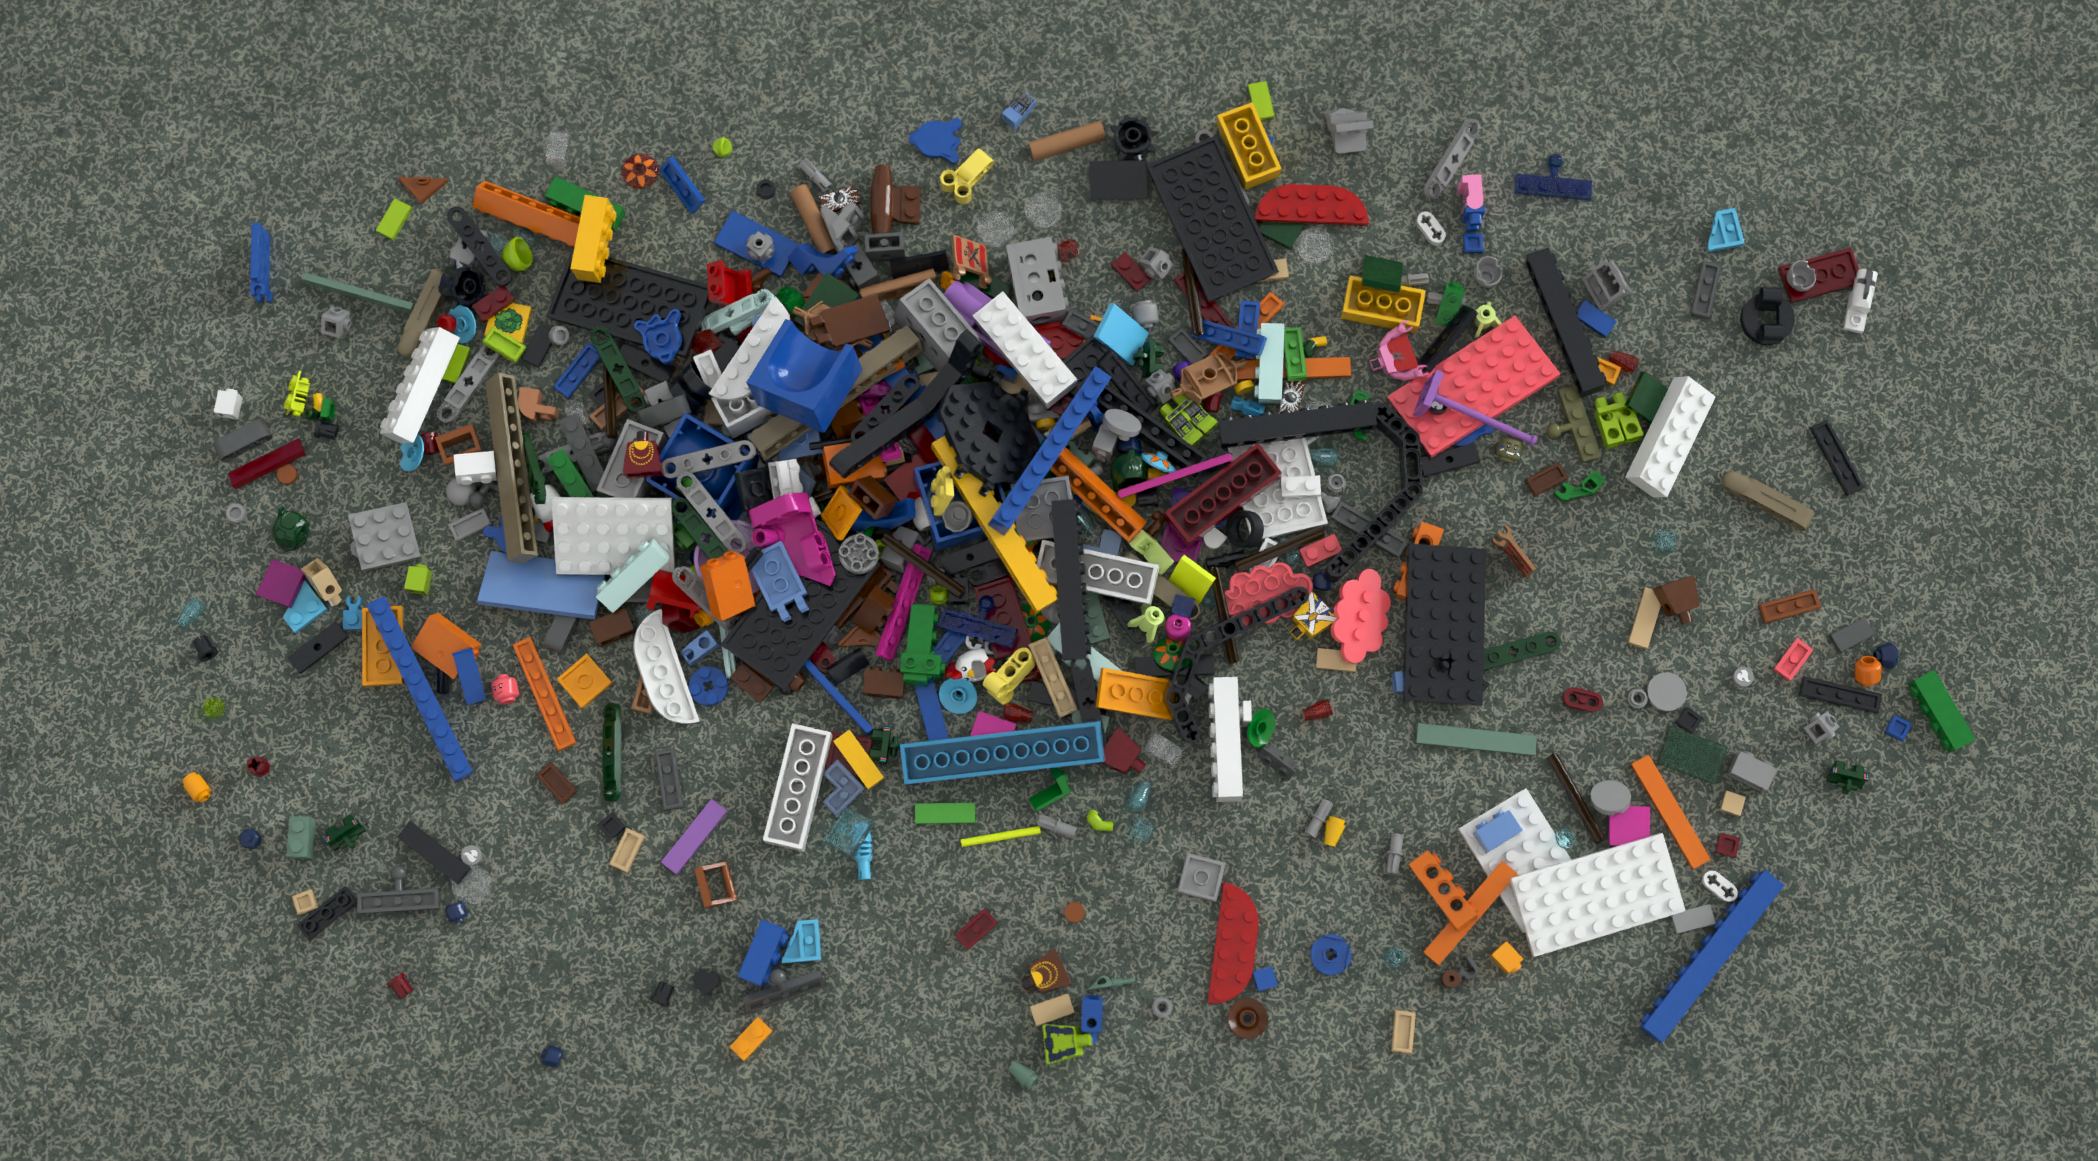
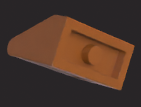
M472 424L435 437L445 466L454 463V455L447 457L445 448L473 438L476 447L458 454L482 452L477 431Z
M727 861L694 869L704 908L710 909L737 901ZM721 868L729 898L713 901L705 872Z

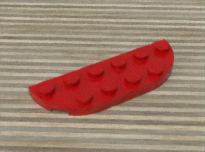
M1286 184L1278 186L1261 199L1254 217L1256 222L1368 226L1369 224L1368 214L1362 201L1351 191L1330 185Z
M1063 321L1034 326V329L1040 335L1051 342L1052 350L1061 361L1083 344L1084 338L1061 327ZM984 346L982 353L991 362L1014 369L1009 363Z
M1223 882L1207 1001L1210 1004L1229 1001L1240 994L1247 986L1253 972L1259 919L1253 901L1242 889Z

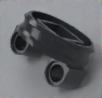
M1761 287L1759 294L1752 297L1743 307L1740 323L1746 336L1753 342L1761 345L1780 344L1790 334L1794 327L1795 314L1790 303L1783 298L1781 287ZM1758 311H1776V324H1762L1759 327Z

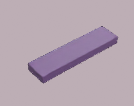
M711 799L661 863L678 875L728 811Z

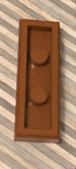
M1815 589L1758 605L1764 624L1822 608Z

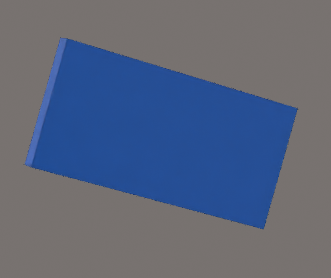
M733 210L714 241L716 246L762 269L768 267L772 274L782 278L790 264L789 255L799 245V243ZM758 231L763 235L765 233L774 240V254L764 264L758 260H753L747 254L746 242L751 235H755Z

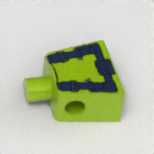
M1042 1025L1046 1064H1057L1083 1055V1047L1092 1045L1091 1034H1081L1080 1026Z

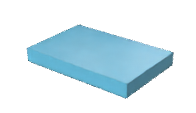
M1110 303L1095 332L1094 338L1108 349L1113 350L1127 365L1133 366L1135 363L1133 354L1138 353L1139 347H1143L1149 332L1116 304Z

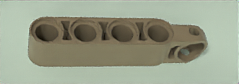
M436 269L432 270L407 320L397 347L398 352L404 358H411L413 351L418 348L421 342L419 341L420 335L424 330L431 329L445 300L438 290L441 276L444 272Z
M1729 471L1722 477V486L1727 492L1742 500L1744 499L1745 502L1777 519L1779 518V520L1800 531H1806L1815 514L1813 510L1736 471Z
M1126 551L1122 556L1124 558L1141 561L1139 558H1137L1135 555L1128 551ZM1158 574L1153 598L1175 613L1186 615L1185 611L1192 609L1194 614L1188 618L1190 621L1197 619L1200 613L1197 602Z

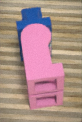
M1462 175L1457 186V194H1463L1461 223L1466 224V232H1477L1479 230L1478 226L1482 224L1481 219L1485 213V206H1482L1481 175Z

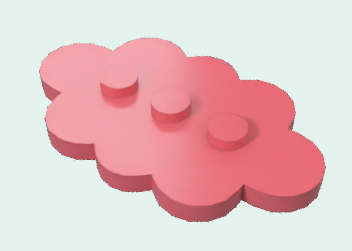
M1282 562L1273 564L1269 569L1264 566H1256L1250 573L1238 572L1230 578V590L1224 591L1229 616L1244 611L1293 587H1304L1310 594L1313 589V583L1305 574H1293L1291 568ZM1298 592L1296 596L1289 598L1291 600L1299 599L1301 593ZM1280 598L1277 601V606L1279 609H1283L1285 603ZM1300 606L1290 611H1287L1275 618H1272L1264 623H1273L1280 616L1292 617L1300 608ZM1261 607L1259 610L1261 617L1264 618L1267 615L1265 607ZM1244 615L1242 623L1247 626L1250 620L1247 615Z
M1373 569L1363 570L1358 573L1356 580L1344 582L1339 589L1341 600L1334 606L1336 620L1331 625V634L1337 642L1341 643L1340 653L1342 658L1351 664L1361 662L1365 658L1366 652H1374L1381 647L1383 643L1381 632L1388 626V619L1385 613L1391 606V600L1387 592L1380 589V575Z

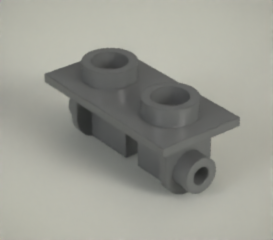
M1267 743L1257 757L1265 765L1277 771L1281 777L1290 780L1299 768L1297 762L1287 755L1281 759L1280 755L1283 752L1273 744Z

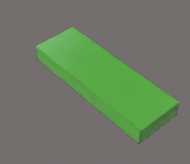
M1301 327L1284 328L1283 352L1287 381L1307 380Z
M975 803L915 804V824L975 823Z

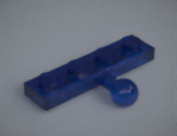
M1552 154L1547 160L1548 166L1551 168L1550 177L1518 173L1515 175L1514 194L1591 200V180L1558 177V168L1563 163V159L1559 154Z
M989 595L980 598L979 606L981 609L978 617L943 608L937 627L1010 649L1013 648L1018 634L1017 628L985 620L987 612L995 604L994 599Z

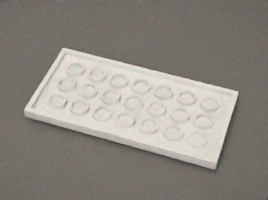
M1663 833L1509 878L1533 957L1685 911Z

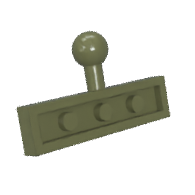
M1576 385L1559 389L1557 395L1567 423L1562 425L1557 423L1549 424L1546 428L1547 435L1550 438H1558L1562 432L1570 431L1581 463L1601 458V453Z

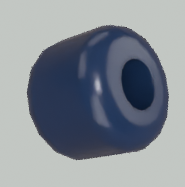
M1324 571L1313 575L1312 583L1314 589L1329 591L1331 589L1332 582L1325 579Z
M246 829L240 834L239 842L244 848L255 849L261 843V835L256 830Z
M457 902L445 908L448 920L450 922L455 921L456 924L464 921L463 918L468 914L463 902Z
M549 1045L546 1050H542L540 1055L543 1057L542 1063L556 1068L562 1058L563 1050Z

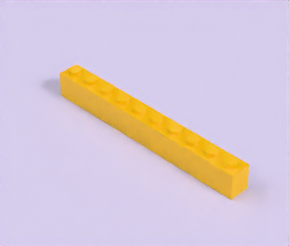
M945 436L933 442L931 449L941 465L950 468L949 474L950 478L953 479V484L965 503L970 507L975 519L1034 613L1037 614L1054 604L1058 599L1056 597L1058 593L1053 585L1049 586L1044 570L1042 568L1039 569L1035 562L1037 560L1031 551H1027L1024 538L1021 535L1018 536L1015 532V524L1013 523L1005 536L988 525L1002 504L993 497L995 495L994 491L991 492L989 490L986 497L980 495L978 492L983 482L969 472L963 473L961 479L954 477L953 473L957 463L953 447H949Z

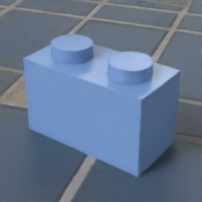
M1501 810L1492 816L1494 820L1487 823L1485 820L1475 826L1477 830L1473 832V835L1485 853H1488L1523 831L1510 810L1505 813Z

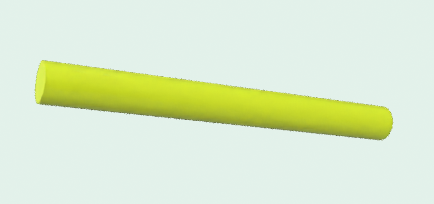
M1040 826L961 839V845L966 847L1041 834Z

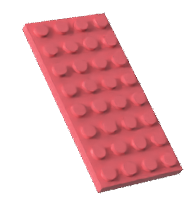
M1513 316L1437 364L1427 377L1419 376L1387 396V400L1398 415L1419 434L1420 444L1428 455L1433 458L1485 425V423L1449 407L1441 415H1434L1429 409L1420 418L1412 415L1425 381L1436 370L1444 373L1437 389L1439 395L1493 419L1559 378L1561 373L1518 318Z

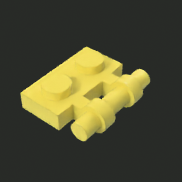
M947 466L938 471L937 478L933 479L930 490L932 493H935L931 498V507L934 509V515L942 516L954 497L953 479L950 478V468Z

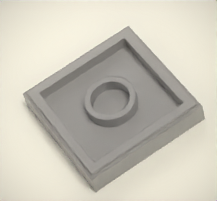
M1187 853L1177 892L1217 902L1226 863Z

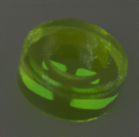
M212 697L205 701L203 710L207 716L217 718L223 714L225 705L222 700Z

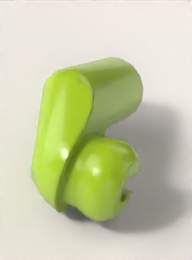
M1096 810L1088 812L1087 822L1094 830L1113 831V821H1102Z

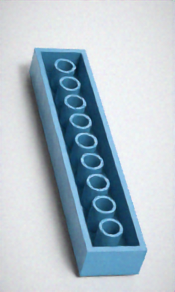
M1101 721L900 744L904 785L1105 761Z

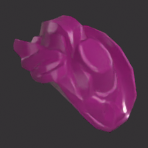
M879 381L858 397L884 398L892 388L885 381Z

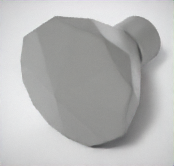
M1324 492L1321 493V499L1326 512H1333L1338 507L1340 498L1328 496Z

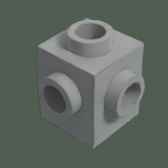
M758 231L755 235H751L746 242L747 254L753 260H758L764 264L774 254V240L765 233L763 235Z
M1149 247L1139 260L1140 264L1146 269L1145 273L1151 278L1163 279L1173 266V263L1169 260L1170 256L1166 252L1153 247Z
M331 307L327 312H324L321 317V333L340 338L351 327L350 311L343 310L340 307Z
M1159 369L1145 380L1148 385L1147 391L1151 397H1155L1162 404L1172 398L1170 391L1176 388L1173 384L1175 380L1170 373L1166 374Z
M1828 711L1822 715L1819 712L1809 718L1810 723L1804 727L1816 744L1823 739L1826 742L1836 735L1834 731L1839 728L1837 720Z

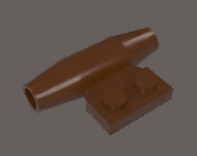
M877 165L874 170L870 202V220L873 234L890 233L893 219L900 224L919 225L921 187L902 185L894 189L891 169L888 165Z
M745 662L730 676L731 680L759 703L768 696L774 687L773 682ZM799 672L788 688L797 692L805 684L806 679Z

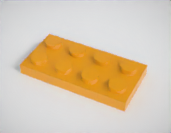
M390 606L403 631V607ZM362 608V686L404 685V680L368 608Z
M1101 668L1096 708L1172 720L1163 701V694L1169 679ZM1174 692L1171 693L1169 696V700L1171 703H1174Z

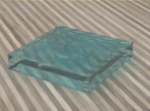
M846 807L824 841L854 857L875 823Z

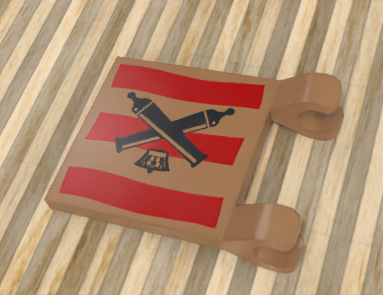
M953 234L951 236L954 261L952 277L960 280V275L964 276L966 271L980 275L979 287L986 289V285L992 282L988 273L986 245Z
M1505 525L1503 528L1507 534L1504 535L1499 530L1497 531V536L1502 541L1497 542L1493 537L1492 543L1505 551L1527 579L1536 570V567L1513 540L1511 529Z

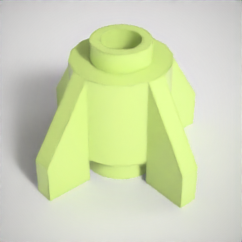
M1489 301L1486 305L1475 309L1478 314L1473 319V322L1478 329L1474 338L1478 339L1482 329L1489 328L1490 326L1496 328L1502 324L1496 317L1495 310L1491 307V302Z
M1143 604L1140 607L1142 615L1130 620L1127 625L1128 627H1138L1139 625L1142 631L1147 632V643H1152L1157 627L1165 626L1166 618L1159 608Z

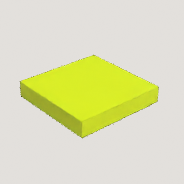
M1184 555L1168 581L1199 605L1216 578Z

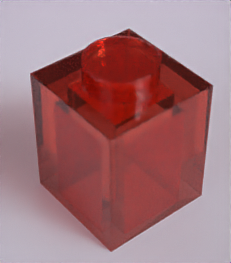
M711 329L696 333L691 349L697 355L708 350H712L714 353L724 343Z

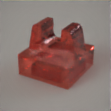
M1070 238L1057 245L1058 254H1060L1064 261H1069L1068 254L1070 252L1076 258L1079 256L1077 249L1079 247L1076 240Z

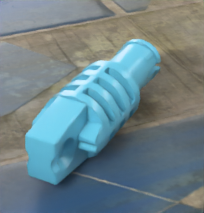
M869 824L855 825L854 849L856 851H854V854L856 855L855 860L858 862V880L871 879L870 862L873 856H871L872 844L870 842H872Z

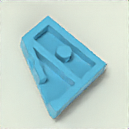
M1731 208L1717 211L1713 219L1707 253L1743 246L1744 239L1736 209Z
M304 580L292 608L288 607L283 618L293 632L298 633L328 609L307 581Z
M819 920L797 921L794 933L788 943V948L782 958V964L821 960Z

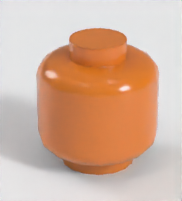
M1864 656L1856 661L1854 677L1858 683L1865 687H1870L1880 682L1882 666L1875 657Z

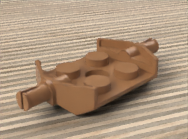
M820 301L808 311L795 306L792 314L802 318V321H804V334L813 341L817 339V336L827 333L825 326L811 330L809 325L810 318L819 316L822 310L831 308L822 304L823 301ZM864 339L849 345H852L854 348L862 345L871 349L873 342ZM832 344L826 345V347L834 351H842L844 346L834 348Z
M1221 353L1211 355L1181 369L1180 386L1170 391V396L1174 399L1180 395H1185L1194 402L1201 404L1203 399L1231 386L1236 388L1237 370L1247 366V362L1244 358L1236 362L1231 361L1226 355ZM1211 372L1214 374V377L1207 378L1204 373Z

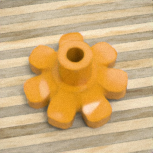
M947 271L942 273L940 279L942 284L939 286L945 291L955 282L952 280V273Z

